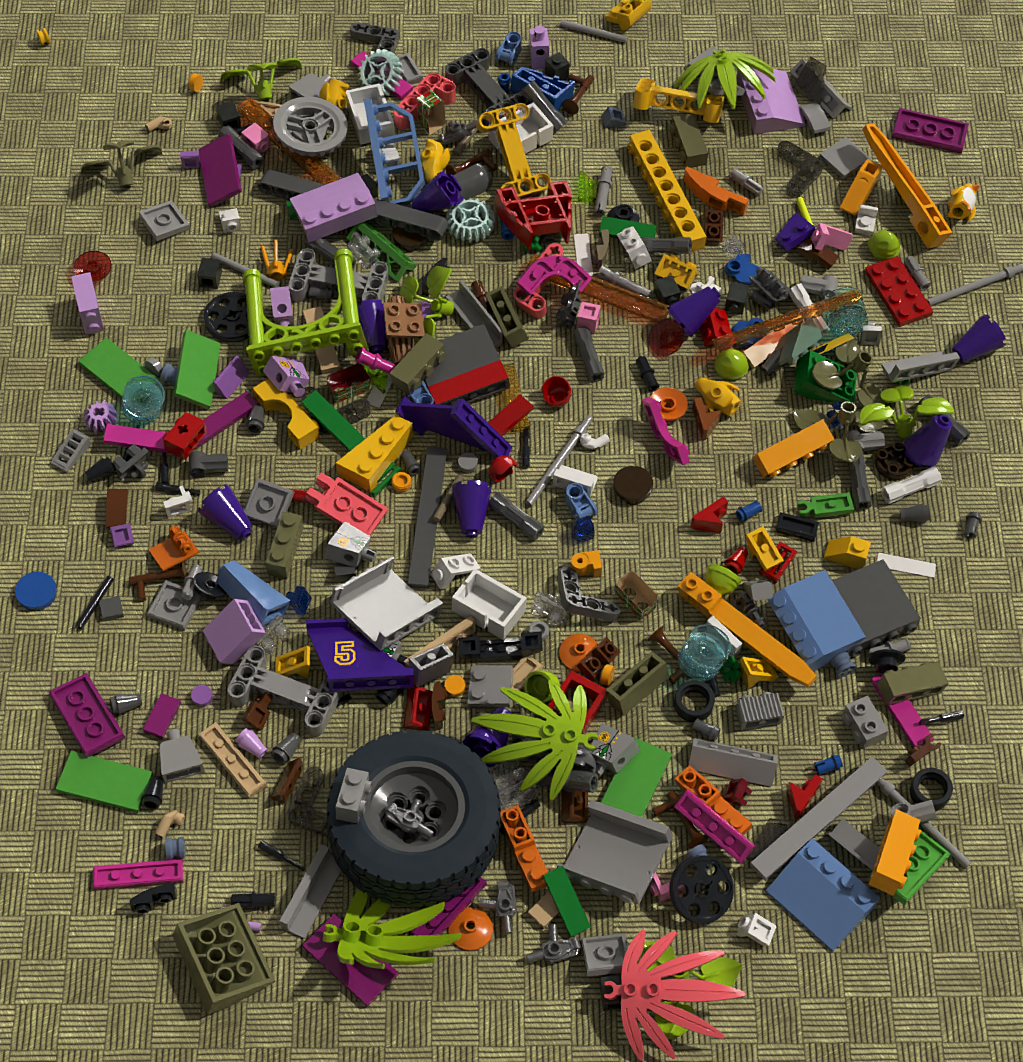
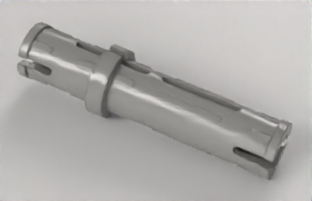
M606 166L601 168V176L597 183L598 193L594 209L596 216H600V211H602L601 216H604L606 212L613 169L607 166L606 171Z
M601 266L599 269L600 273L597 276L611 282L612 286H618L644 301H647L651 296L649 294L652 293V290L622 276V273H616L605 266Z

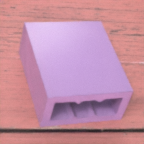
M90 272L71 276L85 334H95L104 331Z
M233 599L203 629L206 640L214 650L217 660L220 663L235 664L249 648L266 634L249 602L240 599Z

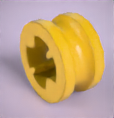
M42 28V31L36 30L41 45H44L45 42L50 43L45 28Z

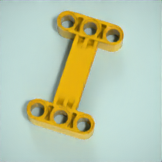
M647 78L640 79L635 88L633 107L636 109L647 110L649 106L704 115L703 120L710 123H718L720 120L725 95H712L709 93V95L705 96L701 108L698 109V107L692 104V101L697 100V93L655 86L656 82ZM657 95H665L666 100H659ZM680 97L684 102L679 104L675 101V98Z
M523 103L481 114L476 122V127L480 132H496L511 182L503 184L501 188L514 187L519 199L543 193L548 188L549 182H551L550 177L545 173L531 175L516 126L524 122L529 115V108ZM516 110L522 111L524 117H519L516 114ZM499 115H504L507 121H501ZM481 120H488L490 126H484ZM537 180H543L545 187L539 186ZM521 184H525L528 187L527 192L521 190Z

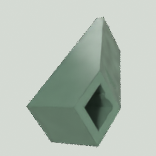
M812 317L788 331L778 362L780 366L786 362L789 365L799 359L798 357L803 356L808 350L818 345L817 341L823 335Z

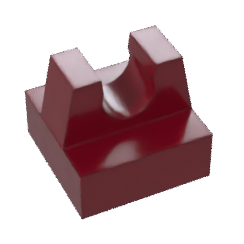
M743 778L731 780L722 798L728 803H734L740 807L746 806L747 801L743 799V795L747 796L752 793L751 789L747 786L749 782Z

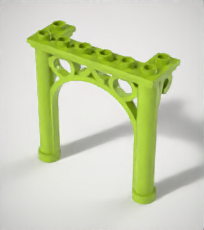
M339 249L334 253L339 292L338 301L334 308L322 318L299 326H282L270 322L264 315L261 273L256 269L244 271L242 278L246 292L250 342L246 350L256 376L266 375L263 369L271 356L283 357L346 343L350 356L357 355L361 347H364L369 352L361 324L359 323L352 269L353 255L350 250ZM330 322L339 323L335 327L325 328ZM264 326H265L267 329H269L268 331H266L265 334H264ZM277 334L284 335L280 339L270 340Z

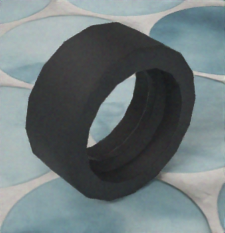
M686 681L676 691L674 698L675 711L685 721L693 723L697 718L703 721L712 713L715 702L714 692L710 686L702 681ZM688 692H698L706 698V707L700 711L689 710L682 704V697Z
M933 767L924 768L914 776L909 791L911 799L915 804L932 800L935 811H938L949 802L953 792V785L949 776L942 770ZM924 779L937 781L944 789L943 796L938 800L926 798L919 791V783Z

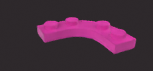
M547 256L533 262L515 283L528 295H532L541 282L551 275L560 276L570 285H575L581 279L579 293L583 291L592 277L580 265L567 257Z
M650 397L643 399L642 402L656 438L662 439L665 452L670 458L682 465L689 463V450L685 444L675 440L668 432L667 424L660 413L662 411L660 403Z

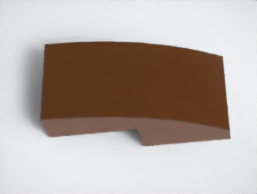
M705 209L704 233L707 236L706 242L722 243L724 211Z
M809 239L804 240L796 249L809 262L815 258L827 270L839 258L837 254L825 246L822 251L815 249L813 241Z
M107 489L106 528L126 524L128 489Z
M605 637L577 667L592 681L603 670L605 665L610 664L620 651L608 637Z
M440 681L435 682L432 692V719L435 731L443 729V721L446 720L443 709L445 708V700H448L446 688L441 687Z

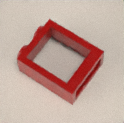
M571 670L561 685V690L566 694L569 688L576 690L579 685H582L586 697L594 701L586 714L585 724L581 733L585 734L606 701L607 693L604 687ZM552 699L548 707L551 709H556V705Z

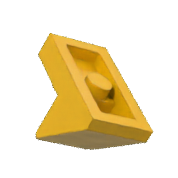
M764 526L746 534L751 559L757 557L764 571L784 561Z
M305 646L276 657L275 673L286 677L297 673L308 678L310 647Z
M747 657L740 659L742 679L747 689L753 687L758 681L774 682L778 678L774 667L764 659Z

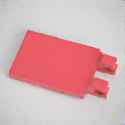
M322 472L317 477L315 484L325 490L324 493L321 494L310 487L305 496V499L313 504L321 514L339 525H342L345 521L371 536L388 511L387 507L341 478L337 477L334 480Z

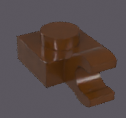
M264 692L263 695L258 693L255 701L250 702L242 721L256 731H261L271 713L266 708L272 696L267 692Z
M933 733L924 738L921 748L917 745L908 752L910 756L904 761L909 767L929 752L935 751L941 746L940 742L936 745L930 743V739L934 736Z

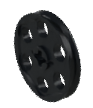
M223 293L213 298L207 304L204 311L205 326L214 338L224 342H239L249 338L247 305L244 307L238 305L240 302L246 301L245 293ZM222 301L229 302L227 306H220L219 304ZM212 314L219 315L217 319L209 318ZM221 327L227 328V331L224 333H220L217 330ZM240 327L246 328V331L243 333H238L236 330Z
M696 855L686 858L675 868L670 879L669 894L675 910L683 918L696 923H710L721 918L729 909L733 900L734 885L729 870L721 861L711 856ZM710 862L715 867L712 875L706 872V865ZM689 864L693 865L695 869L691 877L686 874V867ZM720 881L726 884V890L722 894L717 889ZM680 885H684L686 888V894L683 897H679L677 894V888ZM699 885H705V888H703L704 893H698L701 889ZM714 901L718 909L716 913L711 914L709 904ZM692 903L696 904L698 909L694 916H691L688 911Z

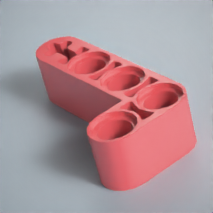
M430 73L398 106L411 113L415 121L418 118L416 98L432 90L444 101V104L450 105L456 100V85L437 73ZM394 111L395 127L402 130L407 129L410 126V120Z
M552 243L538 259L552 255L564 257L563 248L558 243ZM553 275L544 279L532 295H528L517 286L513 293L516 306L536 319L543 318L547 313L545 299L539 293ZM520 296H526L523 300L518 299ZM536 305L542 306L540 309H534Z

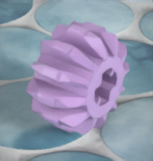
M105 400L102 403L96 401L95 405L89 404V409L84 410V423L90 431L94 430L96 434L99 431L105 434L107 424H117V412L111 403L107 404Z

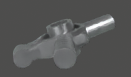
M477 120L466 125L465 123L460 124L449 121L448 126L450 130L438 136L439 143L446 145L453 141L464 140L469 131L477 128Z
M414 799L409 810L399 808L394 802H391L384 810L386 819L407 833H415L417 831L429 840L434 835V831L424 826L422 818L417 814L422 804L421 800Z
M497 881V901L480 898L479 907L495 909L496 917L502 919L503 934L510 935L512 934L511 918L517 913L514 885L508 883V881Z
M551 924L548 926L549 941L542 944L541 950L526 954L528 963L545 959V961L552 964L578 956L581 945L578 937L570 940H558L557 925Z

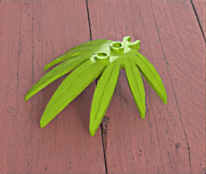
M723 48V51L717 52L713 50V55L704 57L688 67L676 81L675 89L683 82L680 90L685 91L690 83L703 71L697 91L698 109H700L716 68L722 90L731 108L735 109L737 82L733 66L748 80L763 99H765V92L762 84L750 67L762 72L774 82H776V79L773 75L774 69L764 61L745 53H726V49Z
M548 680L551 697L562 715L558 716L551 708L533 696L515 689L501 687L500 691L526 710L546 719V721L519 714H488L473 717L471 722L502 733L539 738L541 740L510 744L487 754L481 760L485 764L501 763L552 750L550 754L541 759L531 769L524 779L520 791L524 792L538 783L561 760L554 772L550 787V801H554L572 771L578 745L584 746L588 751H595V746L590 745L588 741L590 739L597 740L598 735L595 733L581 734L587 713L585 691L582 685L576 688L573 696L572 712L564 692L554 681Z
M359 889L349 905L343 929L337 928L332 924H326L323 934L324 942H339L337 957L340 962L353 965L355 959L362 965L385 969V964H381L374 959L397 965H420L435 962L436 957H414L396 953L428 951L448 945L461 938V933L392 936L411 931L427 923L444 910L445 902L377 925L375 923L387 913L392 904L381 902L378 899L362 916L368 895L367 892L363 893Z

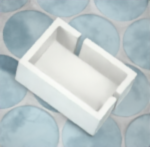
M380 83L345 91L346 105L360 145L371 142L364 99L371 98L373 104L377 105L387 103ZM390 110L379 112V115H376V120H379L381 125L379 137L384 138L395 135L394 121Z
M534 102L527 105L529 115L525 121L516 125L525 154L536 149L537 144L542 146L553 140L554 125ZM517 110V111H516V114H517L519 117H524V114H523L522 111H520V110ZM506 117L500 119L503 122L507 121ZM489 132V140L502 154L496 132Z
M474 569L465 580V585L462 584L452 596V611L464 618L471 616L475 620L476 625L483 629L487 626L488 632L504 640L525 613L527 598L479 570Z

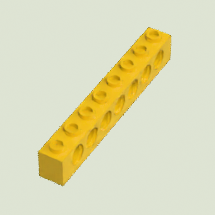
M646 130L630 135L629 143L627 144L630 154H633L635 164L640 168L643 180L647 181L650 193H653L655 196L656 205L660 206L664 220L668 221L670 232L675 237H690L692 239L691 252L705 248L707 236L651 131Z

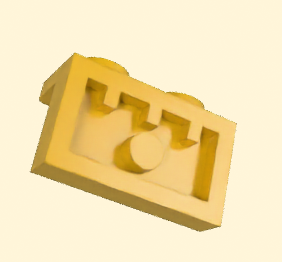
M664 254L654 274L660 278L672 275L677 286L689 290L695 276L699 274L697 266L689 261L686 263L679 261L680 258L674 254H670V256Z

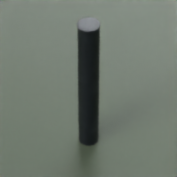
M111 576L105 578L75 625L78 629L82 630L97 608L99 600H102L113 583L114 579Z

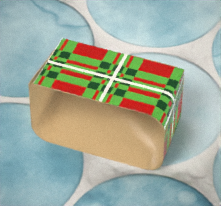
M429 90L416 99L418 122L431 135L444 127L446 119L444 101L432 90Z
M628 572L618 579L615 594L640 620L657 608V594L635 572ZM632 588L636 592V597L631 600L623 592L624 589ZM646 602L649 606L642 611L636 604Z

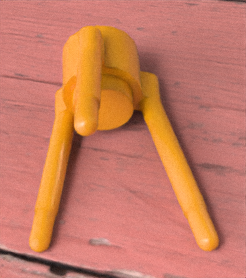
M274 240V261L269 265L265 247L261 246L266 266V275L274 280H281L284 276H287V269L293 249H290L283 266L282 262L278 261V241Z

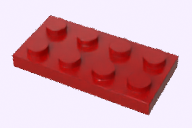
M899 256L865 267V274L899 327L933 315V309Z

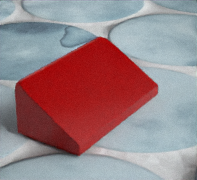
M416 685L408 690L403 728L429 730L433 691L416 687Z

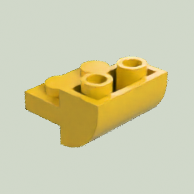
M622 0L605 15L606 21L619 24L620 30L625 31L651 10L652 0Z

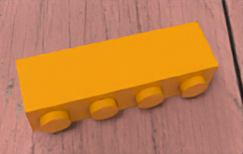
M824 419L757 453L752 459L763 478L768 475L772 478L780 474V469L786 466L788 470L798 464L797 460L802 458L805 461L814 456V451L819 449L822 452L828 449L829 443L835 439Z
M898 809L895 810L887 824L868 883L869 885L892 896L898 888H903L907 879L904 873L908 872L912 862L909 860V857L913 856L916 845L913 843L918 840L921 830L918 829L921 820Z

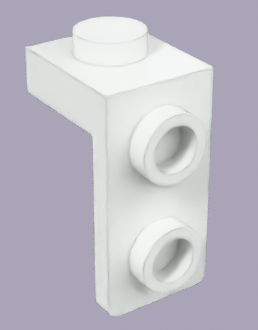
M633 226L617 234L635 270L652 261L645 244Z
M470 553L445 557L439 560L430 575L440 589H446L455 575L471 573L474 569L479 570L480 566Z

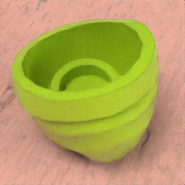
M877 231L868 241L870 253L879 261H884L900 254L899 240L890 231Z
M735 349L723 350L718 354L714 363L716 373L726 380L740 379L749 369L746 356Z
M711 563L705 573L706 583L722 596L732 593L742 581L734 572L717 564Z
M533 671L525 679V693L543 703H548L552 700L548 680L554 681L560 687L559 679L548 671Z

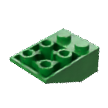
M812 350L797 360L793 392L813 400L835 403L848 401L854 403L857 380L856 372L850 369L839 376L842 380V385L837 389L830 390L822 387L815 381L812 376L814 366L820 361H828L836 367L837 373L845 369V366Z

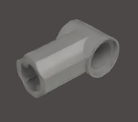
M802 275L801 284L807 293L818 294L824 300L835 299L838 287V279L836 277L827 275L817 278Z
M852 430L847 434V440H857L861 444L863 452L879 450L885 447V438L882 432L860 434L859 431Z
M932 800L910 806L906 803H898L890 810L891 816L898 809L921 820L920 823L937 818Z

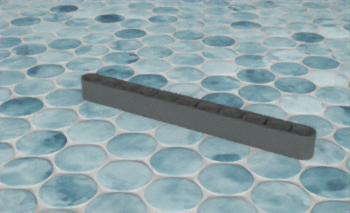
M266 170L258 183V189L265 194L290 200L292 197L325 184L274 170ZM373 198L378 216L366 221L391 229L399 227L405 229L404 231L416 232L421 234L420 236L434 241H440L448 227V221L441 216Z

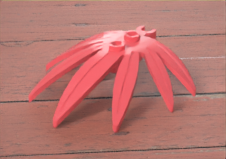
M642 929L634 937L624 956L621 974L622 985H617L612 981L604 982L606 987H613V992L611 994H604V997L608 1000H614L621 996V1017L624 1031L631 1048L640 1061H644V1048L636 1018H638L651 1040L669 1057L676 1059L671 1044L659 1025L647 1013L648 1009L690 1031L725 1039L723 1033L703 1019L681 1008L661 1002L662 1000L713 1002L745 997V992L719 983L695 979L661 980L663 977L683 973L724 956V951H704L680 956L657 966L651 971H647L667 950L677 936V932L672 931L656 941L645 952L640 961L639 958L644 948L646 931Z

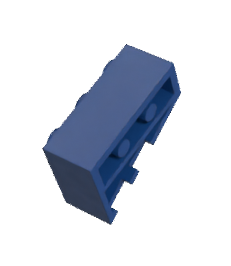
M521 67L512 74L510 92L513 94L522 92L521 90L534 80L556 110L562 108V102L565 99L573 98L575 81L565 82L559 80L558 76L553 78L543 75V72L526 67Z

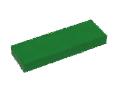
M602 216L599 235L601 236V230L608 229L609 237L618 238V233L633 226L640 237L655 238L657 225Z
M559 866L543 874L544 882L569 936L572 937L590 928L589 921L564 867Z

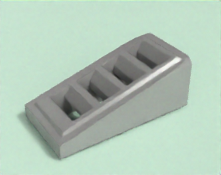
M72 429L50 462L51 465L68 473L91 445L89 437ZM62 458V459H64V460H66V461H68V462H67V463H64V462L60 461V459Z
M756 580L742 583L744 590L754 601L771 599L773 597L772 585L769 581Z

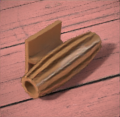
M399 295L389 297L387 302L383 303L387 346L391 361L395 365H398L414 347V338H422L425 335L422 305L407 303L406 299Z

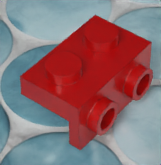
M715 308L700 326L705 347H709L713 342L730 345L734 341L726 311Z

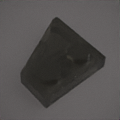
M810 56L792 88L821 104V89L824 88V75L826 74L827 65Z
M769 818L763 831L754 843L755 847L746 860L753 861L791 828V821Z

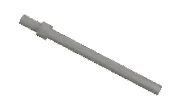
M1023 263L1014 267H1006L1001 272L929 298L927 302L932 306L1003 278L1009 279L1014 277L1015 274L1023 271Z
M587 415L583 422L574 429L573 436L525 501L528 506L534 504L554 476L556 469H559L579 441L581 435L587 433L586 429L593 421L591 416Z
M882 778L876 783L882 788L881 791L887 797L890 796L897 804L906 803L909 806L911 805L895 790L896 787L890 781L887 782ZM929 821L919 824L945 850L951 853V856L965 869L970 866L971 862Z

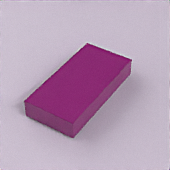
M161 693L143 727V732L163 739L181 705V700Z

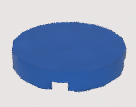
M37 571L26 574L17 582L15 588L17 601L27 610H43L50 606L56 598V583L50 575L44 572Z

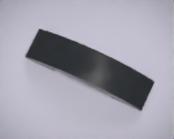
M541 631L521 633V638L480 641L479 636L459 638V657L469 660L507 661L528 657L543 651Z

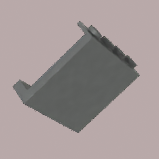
M884 559L832 580L866 636V639L846 651L849 656H858L868 648L878 647L882 642L887 640L893 641L901 634L912 633L918 628L917 626L921 618Z

